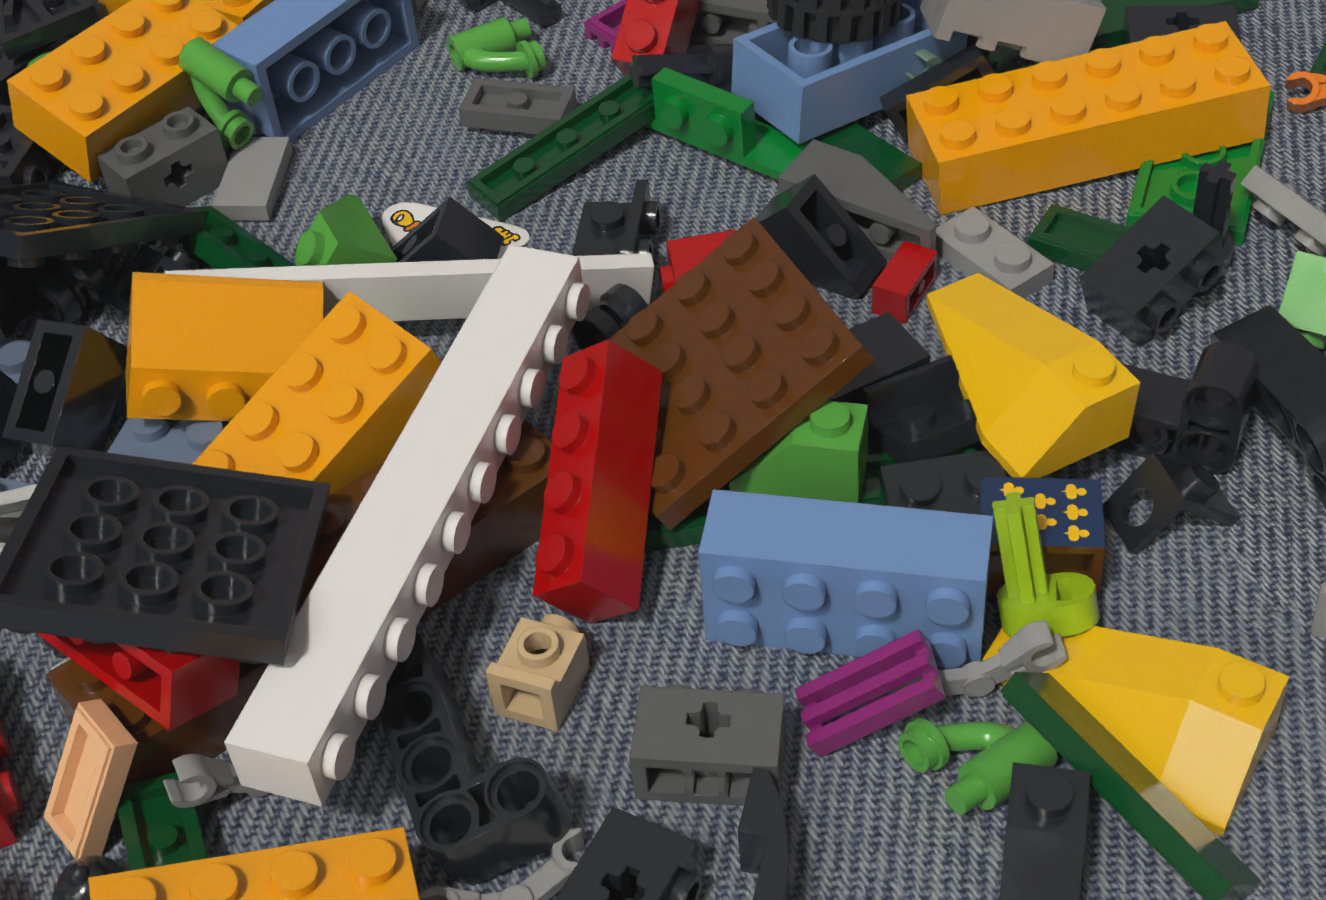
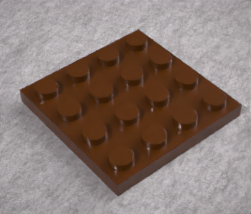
M755 217L739 230L731 233L719 247L693 269L681 275L673 286L647 308L635 314L628 324L610 338L616 344L663 372L649 507L656 518L669 530L674 528L709 499L713 489H721L875 361Z

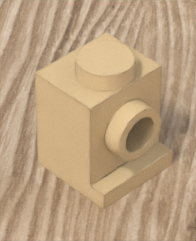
M547 614L540 622L521 617L498 662H491L485 672L494 713L559 732L590 669L585 634L580 633L573 622L560 615Z

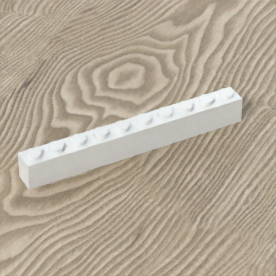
M509 244L298 612L284 664H269L224 741L242 786L323 807L336 780L341 781L347 776L354 760L356 741L367 720L375 719L380 713L386 696V684L398 662H404L409 657L415 641L416 626L426 607H432L438 601L443 588L444 573L454 554L462 553L470 536L471 521L481 503L486 504L491 499L500 465L506 455H512L517 449L521 436V425L530 408L536 409L539 406L544 394L545 379L553 364L561 363L566 353L568 335L576 321H582L587 313L590 290L589 286L582 282L580 259L578 256Z

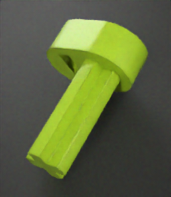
M1021 492L1006 493V500L993 501L992 509L1005 584L998 590L996 595L1003 632L1012 637L1025 625L1042 620H1047L1052 636L1058 633L1061 634V637L1072 636L1092 629L1098 623L1100 617L1096 586L1093 579L1075 572L1046 574L1034 497L1021 498Z

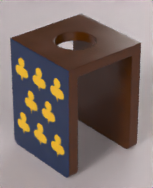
M982 478L980 480V515L993 516L987 602L997 603L996 595L998 590L1005 584L992 503L993 501L1006 500V493L1021 492V498L1034 497L1046 574L1062 572L1084 574L1093 579L1098 600L1106 548L1101 479Z

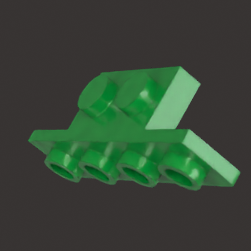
M666 67L652 78L655 119L645 126L777 180L781 173L810 143V141H805L798 144L779 129L756 121L754 102Z

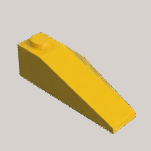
M980 273L973 274L927 294L926 304L947 355L952 356L959 373L958 385L964 400L969 399L977 418L976 430L980 441L1011 477L1042 478L1129 437L1141 382L1098 340Z
M1094 626L1084 633L1062 637L1068 656L1067 659L1057 668L1041 673L1051 674L1211 832L1223 837L1275 732L1290 676L1220 648ZM1002 628L982 661L998 654V650L1011 638L1003 632ZM1008 678V679H1006V680H1004V681H1002V682H1000V683H1001L1003 686H1005V684L1009 681L1010 678Z

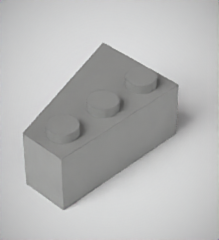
M923 0L920 6V10L932 35L936 39L950 41L953 31H957L978 38L976 42L978 48L994 51L998 44L1020 51L1022 58L1038 62L1055 61L1089 53L1107 10L1100 0Z

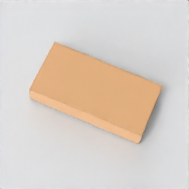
M102 699L78 702L43 816L76 860L85 856H102L138 744Z

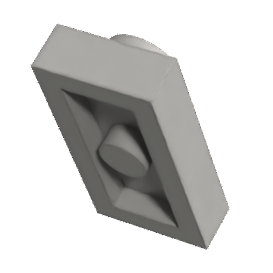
M1254 165L1240 183L1258 196L1252 207L1279 226L1283 224L1286 218L1300 227L1293 237L1311 251L1323 257L1326 253V214L1280 180Z
M974 206L936 227L935 250L938 251V255L968 277L980 273L1022 298L1028 297L1053 281V262Z

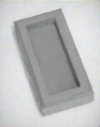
M251 137L245 146L240 149H233L212 207L232 221H270L293 153L290 138Z

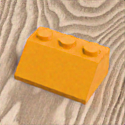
M132 272L125 372L127 418L231 421L323 320V283Z

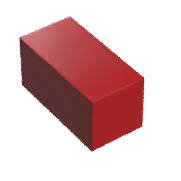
M903 241L872 285V313L883 315L890 312L897 321L906 324L937 278L938 251Z

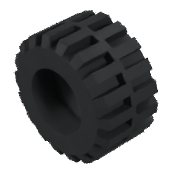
M767 0V8L771 20L777 21L778 27L784 31L793 32V35L796 37L811 39L819 43L850 44V42L872 40V36H882L889 32V28L895 27L899 22L903 0Z

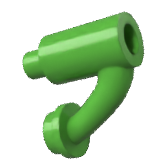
M501 17L446 38L450 58L458 71L467 68L485 72L524 71L526 76L532 79L538 77L539 72L546 69V59L539 43L536 40L531 42L524 40L532 36L531 28L526 18L509 23L505 17Z
M196 37L190 40L182 49L179 56V66L190 75L199 101L218 128L223 147L240 149L250 140L254 130L253 123L249 121L248 115L242 110L234 109L230 111L222 98L230 103H236L241 100L250 107H253L261 100L263 89L253 82V73L248 68L205 39Z
M916 718L906 725L905 732L898 738V746L902 757L911 768L920 773H924L929 769L936 771L947 765L950 759V752L982 750L959 767V781L945 790V799L954 812L960 815L965 814L975 806L984 810H991L1007 799L1010 795L1013 762L1052 767L1057 762V751L1029 722H1024L1017 728L986 721L935 726L927 719Z

